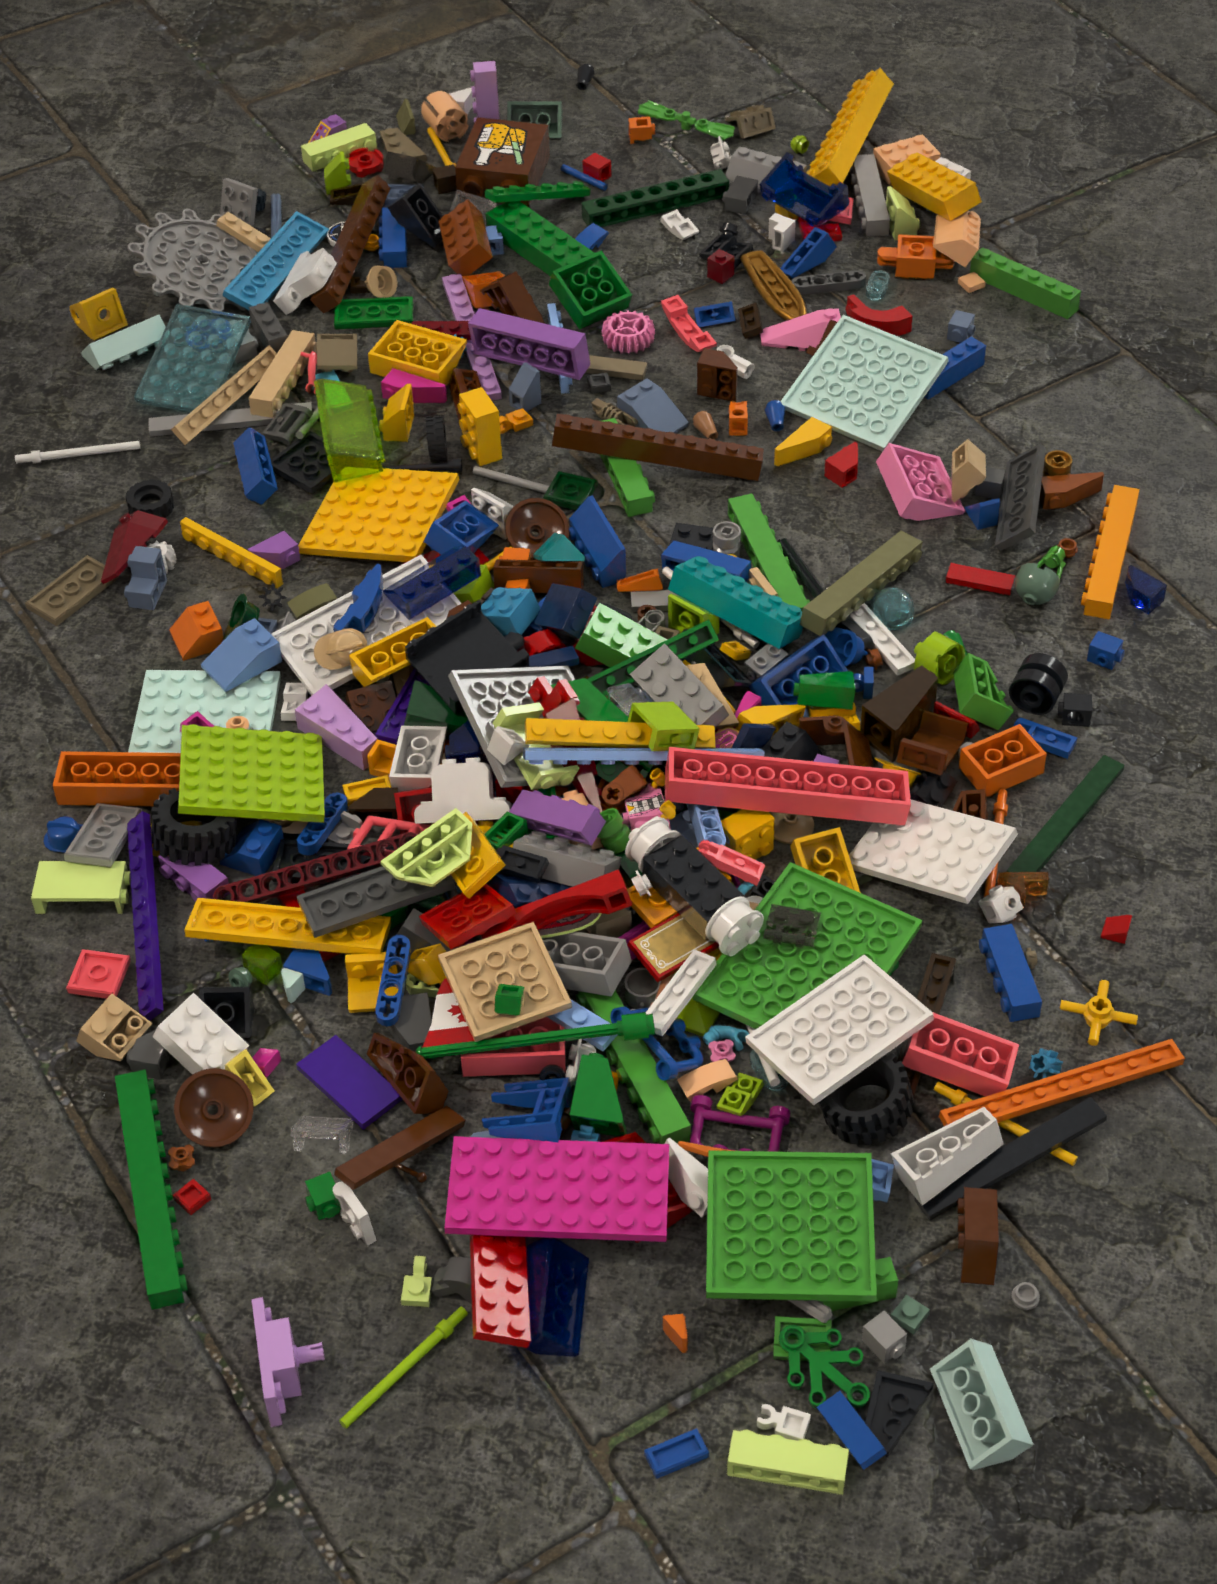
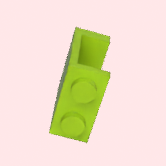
M673 701L632 703L628 722L647 723L652 729V734L648 747L652 751H668L669 747L695 749L700 728Z

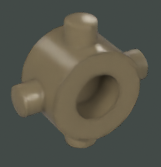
M1027 948L1024 956L1030 969H1034L1037 965V955L1035 950L1031 951V948Z

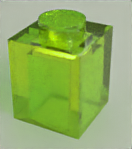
M254 944L248 947L241 955L244 968L264 985L273 980L283 969L280 954L267 945Z

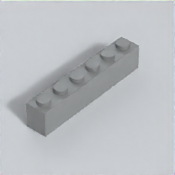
M857 155L849 170V175L851 174V185H854L853 192L854 196H856V207H859L858 215L861 218V229H865L866 237L888 236L890 218L875 155Z

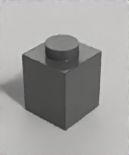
M986 467L985 480L980 485L974 486L976 487L975 496L992 499L999 498L1000 500L1006 470Z

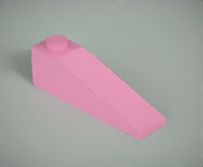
M839 309L818 310L764 328L763 333H760L762 346L784 349L788 346L799 347V351H805L809 345L816 348L822 339L831 319L836 322L840 320Z

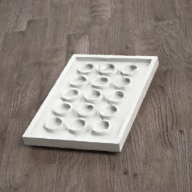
M911 800V807L905 825L873 822L849 854L854 871L968 904L1018 833L1015 827Z
M863 955L745 1038L746 1044L809 1102L815 1105L934 1020V1013L866 955Z

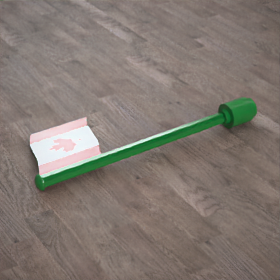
M446 978L441 983L436 995L430 1029L422 1048L419 1046L416 1053L422 1055L424 1059L610 1035L624 1036V1041L649 1038V1035H655L653 1014H646V1012L621 1015V1020L612 1024L483 1039L475 1042Z

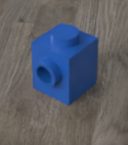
M1098 631L1089 645L1087 661L1112 670L1117 662L1120 663L1125 653V650L1122 649L1123 640Z

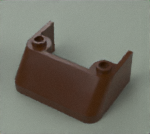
M834 715L799 718V728L807 731L816 745L845 744L848 765L874 768L868 738L843 717Z

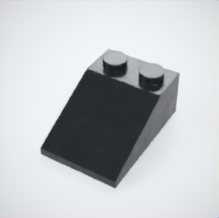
M421 183L406 191L387 207L398 224L432 247H435L443 240L439 220H441L443 215Z

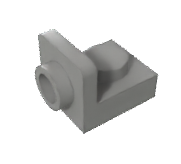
M343 811L341 813L342 823L327 838L330 843L350 844L353 839L354 830L356 828L360 829L363 824L357 815Z

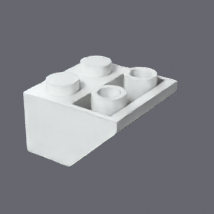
M477 488L471 489L472 505L499 524V527L493 534L506 540L505 522L514 506L490 492Z

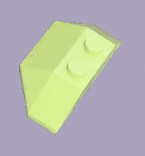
M455 808L381 860V865L397 880L434 887L470 861L472 822Z

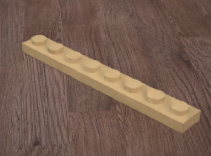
M270 345L267 346L171 429L172 432L186 445L262 378L277 353Z

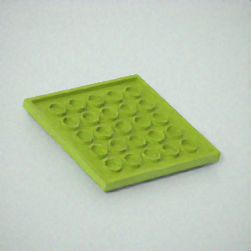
M194 724L182 725L178 814L324 823L322 737L314 733L276 732L265 729H233L220 726L204 727Z

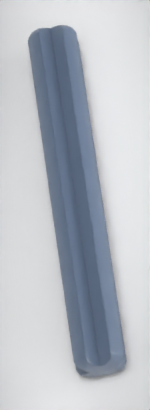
M278 193L271 195V238L282 227L281 195Z

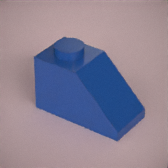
M294 948L285 961L283 968L303 973L305 988L330 996L332 994L330 977L319 951Z

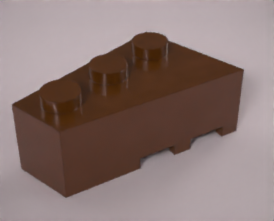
M516 271L493 281L480 290L483 295L487 293L493 301L491 305L494 309L499 308L503 314L545 324L542 314L536 308L532 296L526 290L522 278Z
M964 1187L963 1198H958L957 1214H962L958 1215L957 1231L962 1232L958 1233V1249H961V1283L994 1285L999 1245L997 1190Z

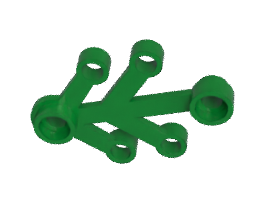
M788 1325L779 1334V1344L784 1351L788 1352L790 1372L787 1376L789 1387L800 1389L804 1384V1375L800 1371L801 1354L809 1361L811 1382L809 1404L813 1408H817L826 1401V1394L822 1388L821 1372L847 1394L846 1398L852 1407L862 1408L866 1406L870 1397L868 1387L860 1382H850L831 1365V1363H848L852 1367H857L863 1361V1352L856 1347L846 1351L816 1352L809 1346L810 1344L825 1343L830 1348L838 1347L842 1339L840 1331L829 1329L827 1332L806 1333L800 1326ZM835 1334L838 1337V1341L830 1342L828 1336ZM795 1336L798 1338V1342L790 1344L788 1338ZM851 1353H857L860 1356V1359L858 1361H852L849 1358V1355ZM797 1375L801 1378V1382L794 1384L790 1378ZM854 1393H861L863 1399L855 1401L852 1395ZM818 1394L822 1396L823 1400L820 1403H815L812 1397Z

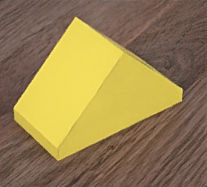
M246 1049L225 1064L227 1071L236 1074L246 1083L252 1094L254 1107L274 1092V1089Z

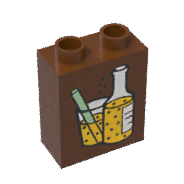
M477 117L455 166L458 199L492 202L485 197V189H493L495 186L509 188L511 185L525 187L527 184L538 186L550 157L549 125ZM532 200L520 202L530 207Z

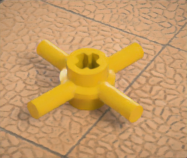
M1107 980L1099 982L1097 996L1092 997L1086 1004L1061 1000L1060 1010L1084 1015L1086 1023L1091 1027L1088 1044L1092 1046L1098 1045L1101 1029L1107 1027L1112 1021L1132 1025L1137 1024L1138 1015L1114 1011L1111 1001L1107 998L1109 982Z

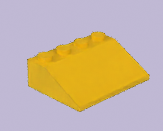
M396 320L368 353L370 373L386 377L394 368L447 386L453 368L457 367L466 347L467 340Z

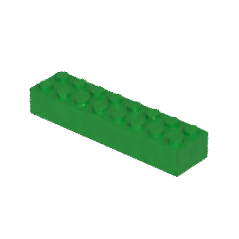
M520 201L506 202L485 213L486 226L496 225L497 232L501 233L503 237V244L550 277L552 271L594 254L592 250Z

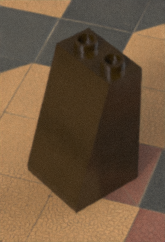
M921 665L862 705L860 732L868 738L869 745L891 762L897 759L900 741L903 738L911 740L920 729L923 711H934L938 677L933 672Z

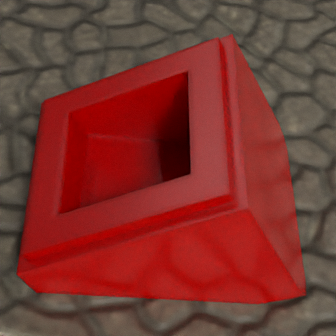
M1132 915L1106 917L1101 938L1125 944Z

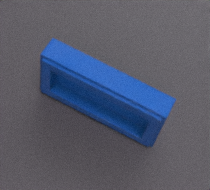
M696 1428L644 1450V1455L655 1478L658 1479L708 1458L709 1451Z

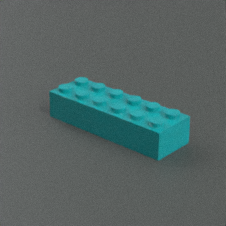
M696 556L674 568L668 587L669 591L778 649L800 638L803 626L800 625L802 611L799 607L783 602L780 597L764 592L761 587L745 582L744 578L726 572L725 568L715 566L701 556Z

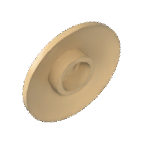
M771 813L775 818L774 839L781 843L792 844L794 839L811 835L814 831L812 816Z

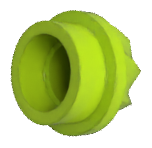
M798 135L791 140L792 150L797 154H804L809 148V140L805 136Z

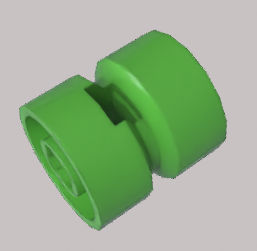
M610 808L604 810L600 815L606 823L597 837L601 839L600 841L605 850H610L617 854L626 849L627 843L630 840L628 836L631 830L628 825L622 824L624 819L617 809Z

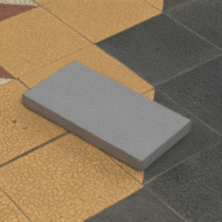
M97 803L64 853L65 861L111 867L128 840L127 823L141 813L142 809Z

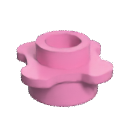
M726 1039L725 1041L710 1042L708 1048L712 1052L710 1056L711 1061L715 1062L726 1059L728 1063L736 1058V1054L732 1050L734 1046L733 1041Z

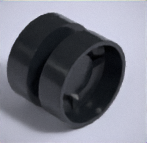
M1043 653L1028 655L1023 660L1009 687V696L1012 702L1019 709L1030 714L1044 715L1051 712L1068 680L1067 670L1059 660Z

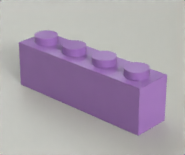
M522 790L509 811L526 819L528 829L591 846L606 823L600 815V810L591 804L587 806L581 805L574 800H562L555 795L546 796L536 790L533 792Z

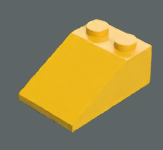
M840 827L793 840L790 848L796 865L861 893Z

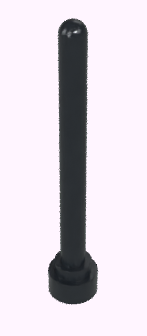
M453 458L446 463L366 466L371 468L431 472L449 471V473L458 474L463 472L462 458Z

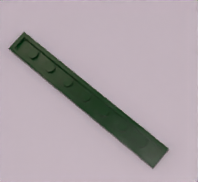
M1103 755L1007 869L1006 876L1027 887L1123 772L1125 765Z

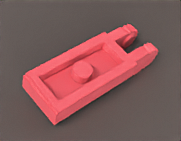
M703 840L699 843L698 851L714 867L734 875L745 882L758 885L765 864L712 841Z

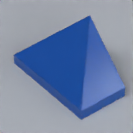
M732 301L693 309L696 324L699 328L736 321Z

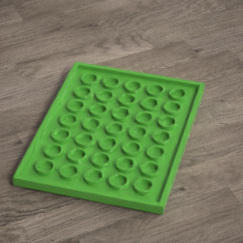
M790 862L755 909L760 911L764 917L758 940L753 944H748L734 956L722 953L716 961L717 965L693 995V1000L757 1029L863 955H866L889 975L922 927V920Z

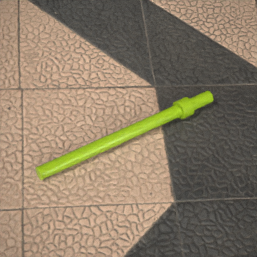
M460 1306L446 1320L442 1319L435 1326L433 1333L339 1420L340 1424L347 1429L440 1340L447 1339L454 1332V1327L468 1315V1312Z

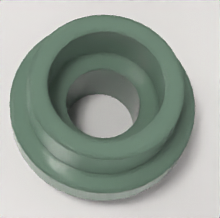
M233 968L229 972V982L232 987H250L253 978L246 968Z

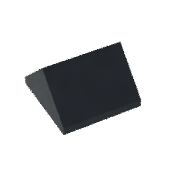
M199 987V998L241 1038H251L255 1007L250 987Z

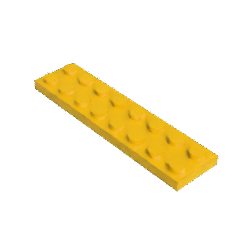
M197 898L184 931L185 937L344 954H381L391 927V917L376 916L314 938L301 908Z

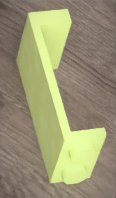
M540 702L505 707L500 710L493 721V725L495 728L499 726L512 729L525 740L526 718H539L544 709ZM529 744V747L552 748L551 745ZM523 752L513 758L531 790L548 789L557 785L566 786L573 781L574 776L579 770L578 765L563 767L562 764H553V760H543V764H529V760L523 758Z
M39 861L31 896L35 913L45 914L48 901H114L117 913L123 914L124 904H128L129 900L127 888L128 885H131L130 871H128L126 861H114L111 867L66 861Z

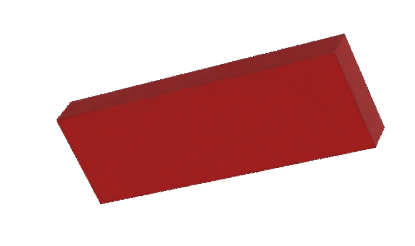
M951 563L945 583L1010 595L1015 575Z

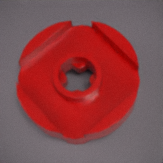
M359 148L349 154L350 171L356 173L359 178L381 172L384 169L383 154L377 149H374L373 152L368 151V148Z

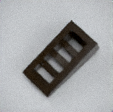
M364 183L331 190L330 204L353 205Z

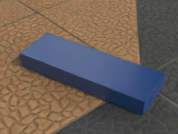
M841 1391L817 1407L820 1414L845 1447L849 1449V1452L863 1470L887 1454L885 1448Z

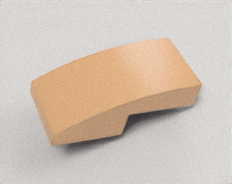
M726 1059L701 1066L677 1079L690 1102H692V1098L695 1095H703L712 1088L718 1093L738 1080Z

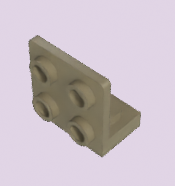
M754 105L747 107L746 110L730 112V116L725 117L726 121L737 120L741 138L776 129L771 107L764 108V105Z

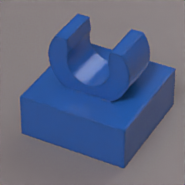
M864 667V675L859 673L853 674L855 692L863 690V699H872L874 685L873 667Z

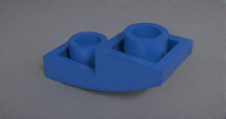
M592 223L575 240L592 250L595 246L597 248L600 246L609 232Z

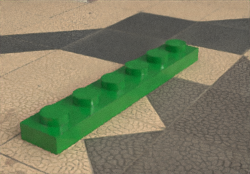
M574 181L573 184L558 182L557 185L542 183L541 186L527 184L525 187L511 185L509 188L495 186L493 189H485V197L494 203L590 196L591 189L580 181Z

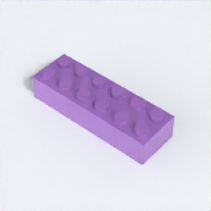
M481 308L478 309L468 322L474 354L521 366L526 362L538 370L577 380L581 379L591 365L585 333Z

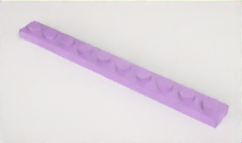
M461 274L442 277V283L455 321H470L474 316V311ZM467 340V351L465 352L471 370L477 371L481 387L491 400L502 399L501 390L490 358L474 354L472 340Z

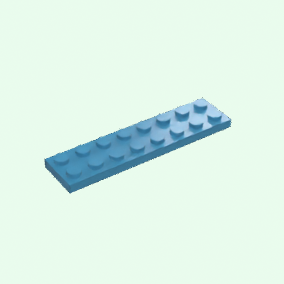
M296 211L224 289L222 296L249 310V307L268 302L283 285L300 254L306 251L311 254L327 236L329 228Z

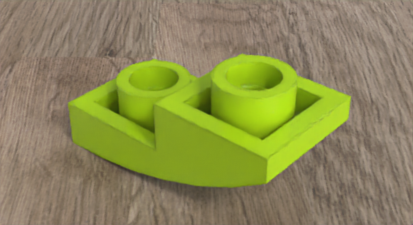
M739 1073L737 1075L738 1080L733 1083L732 1087L727 1086L717 1104V1109L742 1116L752 1106L764 1085L761 1079Z

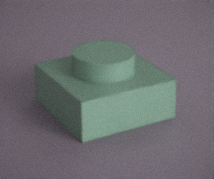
M906 1295L891 1313V1318L899 1326L914 1335L929 1316L930 1309Z

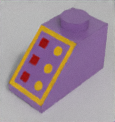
M336 114L322 120L308 143L347 130L346 121Z

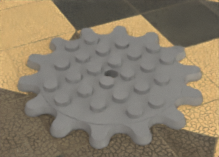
M184 209L182 211V218L179 220L172 219L162 212L156 213L155 221L158 226L152 228L143 224L137 225L135 228L136 235L143 239L144 242H132L127 247L130 255L143 260V262L134 265L135 275L138 277H150L156 281L152 284L154 295L174 294L179 298V305L184 310L190 309L195 303L205 304L214 315L221 314L224 310V304H233L240 310H247L222 295L224 289L258 252L216 226L217 220L222 215L214 214L210 220H201L197 217L195 211L191 209Z

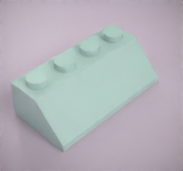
M156 315L89 344L81 354L95 370L102 368L104 371L113 367V363L118 360L120 363L131 359L130 355L134 353L141 355L149 351L148 347L154 345L157 348L166 343L165 340L170 335L160 315Z
M970 1339L930 1368L971 1470L1012 1460L1033 1445L992 1345Z

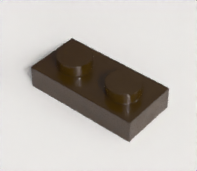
M757 303L739 308L738 313L744 338L747 339L763 333Z

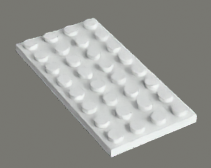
M419 555L383 574V594L380 606L371 624L362 634L367 640L368 646L426 617L438 626L445 621L449 610L460 605L461 602L426 559ZM352 591L271 633L280 644L281 656L311 696L326 684L333 690L355 678L351 665L329 670L319 665L314 657L316 642L326 634L334 632L335 622L341 619L347 612L348 607L353 604Z

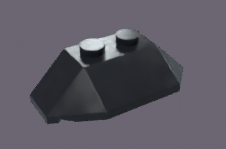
M715 644L684 658L690 664L692 661L696 662V664L705 663L721 692L746 688L751 684L750 679Z

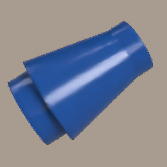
M778 400L770 401L766 405L765 413L771 424V429L775 432L781 431L784 428L785 406Z

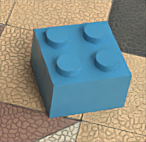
M499 587L494 589L488 599L481 605V612L503 636L511 631L522 635L540 611V606L532 589Z

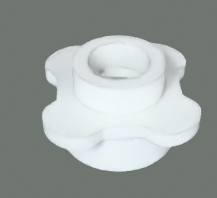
M636 870L637 876L631 880L639 895L642 896L648 893L649 897L652 896L649 891L652 885L647 875L641 876L638 870Z

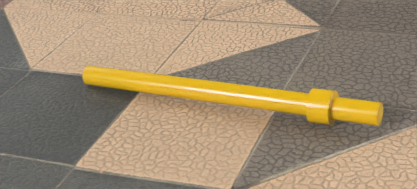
M939 1081L934 1087V1091L950 1099L951 1103L956 1106L973 1101L967 1097V1093L959 1089L954 1090ZM1009 1119L998 1122V1126L1018 1137L1029 1132L1028 1129ZM1061 1147L1050 1152L1051 1155L1074 1166L1078 1159V1156Z

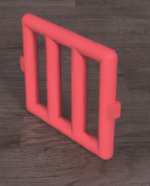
M368 816L360 829L356 828L354 830L353 839L348 845L347 850L362 846L361 843L372 826L385 827L377 840L379 841L390 838L396 829L413 832L418 835L431 825ZM385 849V857L393 853L394 850ZM366 852L363 854L364 856L371 857L370 852Z

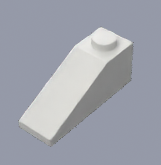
M668 1138L665 1144H669L668 1178L681 1201L699 1216L703 1217L707 1215L708 1168L675 1141Z

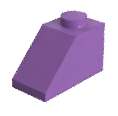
M285 531L248 549V551L281 569L300 561L298 544Z

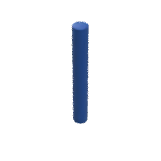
M565 164L561 166V171L603 191L608 187L606 183Z

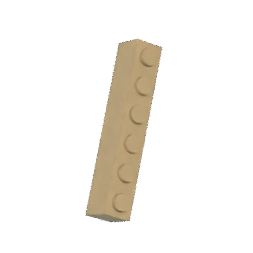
M291 331L249 396L250 412L252 415L274 418L277 411L282 408L285 399H288L290 391L296 386L297 380L303 375L304 369L308 365L309 358L302 357L300 353L310 354L312 351L317 352L315 333Z

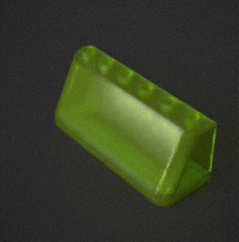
M323 378L314 380L323 442L334 483L383 472L382 463L386 461L372 390L367 389L366 385Z

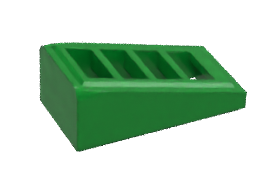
M507 811L484 835L495 850L498 847L502 848L503 845L510 846L515 840L522 838L528 832L527 820Z

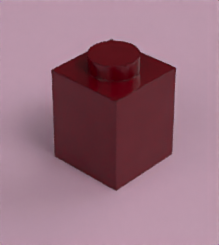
M718 249L707 258L708 278L723 284L734 276L733 255Z

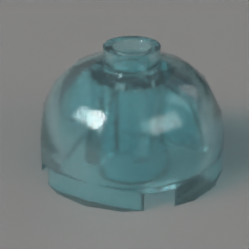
M887 587L878 591L873 597L871 611L888 630H898L900 626L906 624L907 627L913 621L914 601L904 589Z

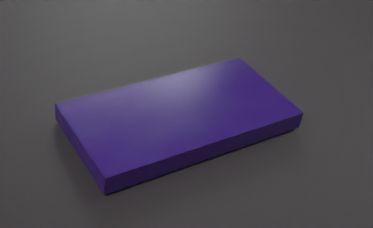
M334 1035L296 1064L297 1070L363 1130L403 1100L383 1076L337 1035Z

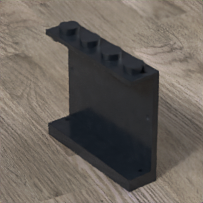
M480 600L466 605L462 611L447 617L443 623L430 628L424 635L418 639L411 640L405 646L407 661L455 715L464 709L449 680L448 675L451 670L529 667V654L524 648L519 652L516 651L481 612Z

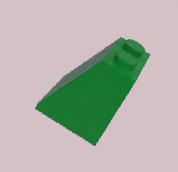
M598 1053L582 1055L570 1111V1118L574 1129L580 1131L581 1125L593 1126L595 1128L594 1133L619 1137L626 1135L627 1130L608 1058Z

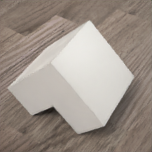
M777 213L769 218L768 239L773 240L772 249L783 252L795 241L796 220Z

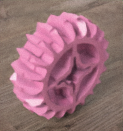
M628 310L627 312L620 311L619 314L613 313L612 317H607L602 326L604 344L607 345L608 349L613 348V352L620 351L621 354L623 352H628V354L635 352L637 354L638 350L644 351L645 348H649L654 340L655 328L653 320H650L647 315L644 316L643 312L638 314L636 310L634 312H629Z

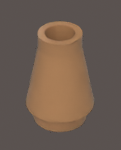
M700 411L693 417V425L707 439H717L719 434L710 413Z

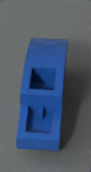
M377 563L372 570H369L364 580L355 586L352 591L353 604L348 607L347 612L342 618L335 622L334 632L352 628L364 633L378 611L383 594V574L380 564Z

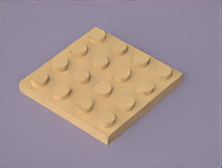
M534 922L438 955L441 967L475 1042L572 1008V1002ZM499 984L524 987L520 1015L495 1013V995Z

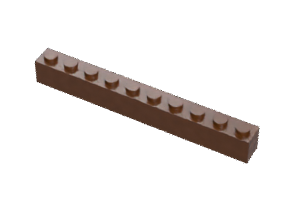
M379 175L362 184L331 253L337 264L326 284L319 291L313 293L311 301L323 314L340 304L389 193L390 187Z
M557 414L552 446L755 481L759 480L764 448L657 431L651 428L646 429L609 421L592 420L568 414Z

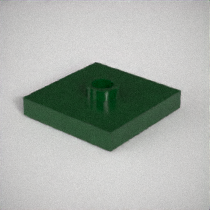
M558 471L543 499L549 500L559 507L577 510L588 496L593 495L598 486V480Z

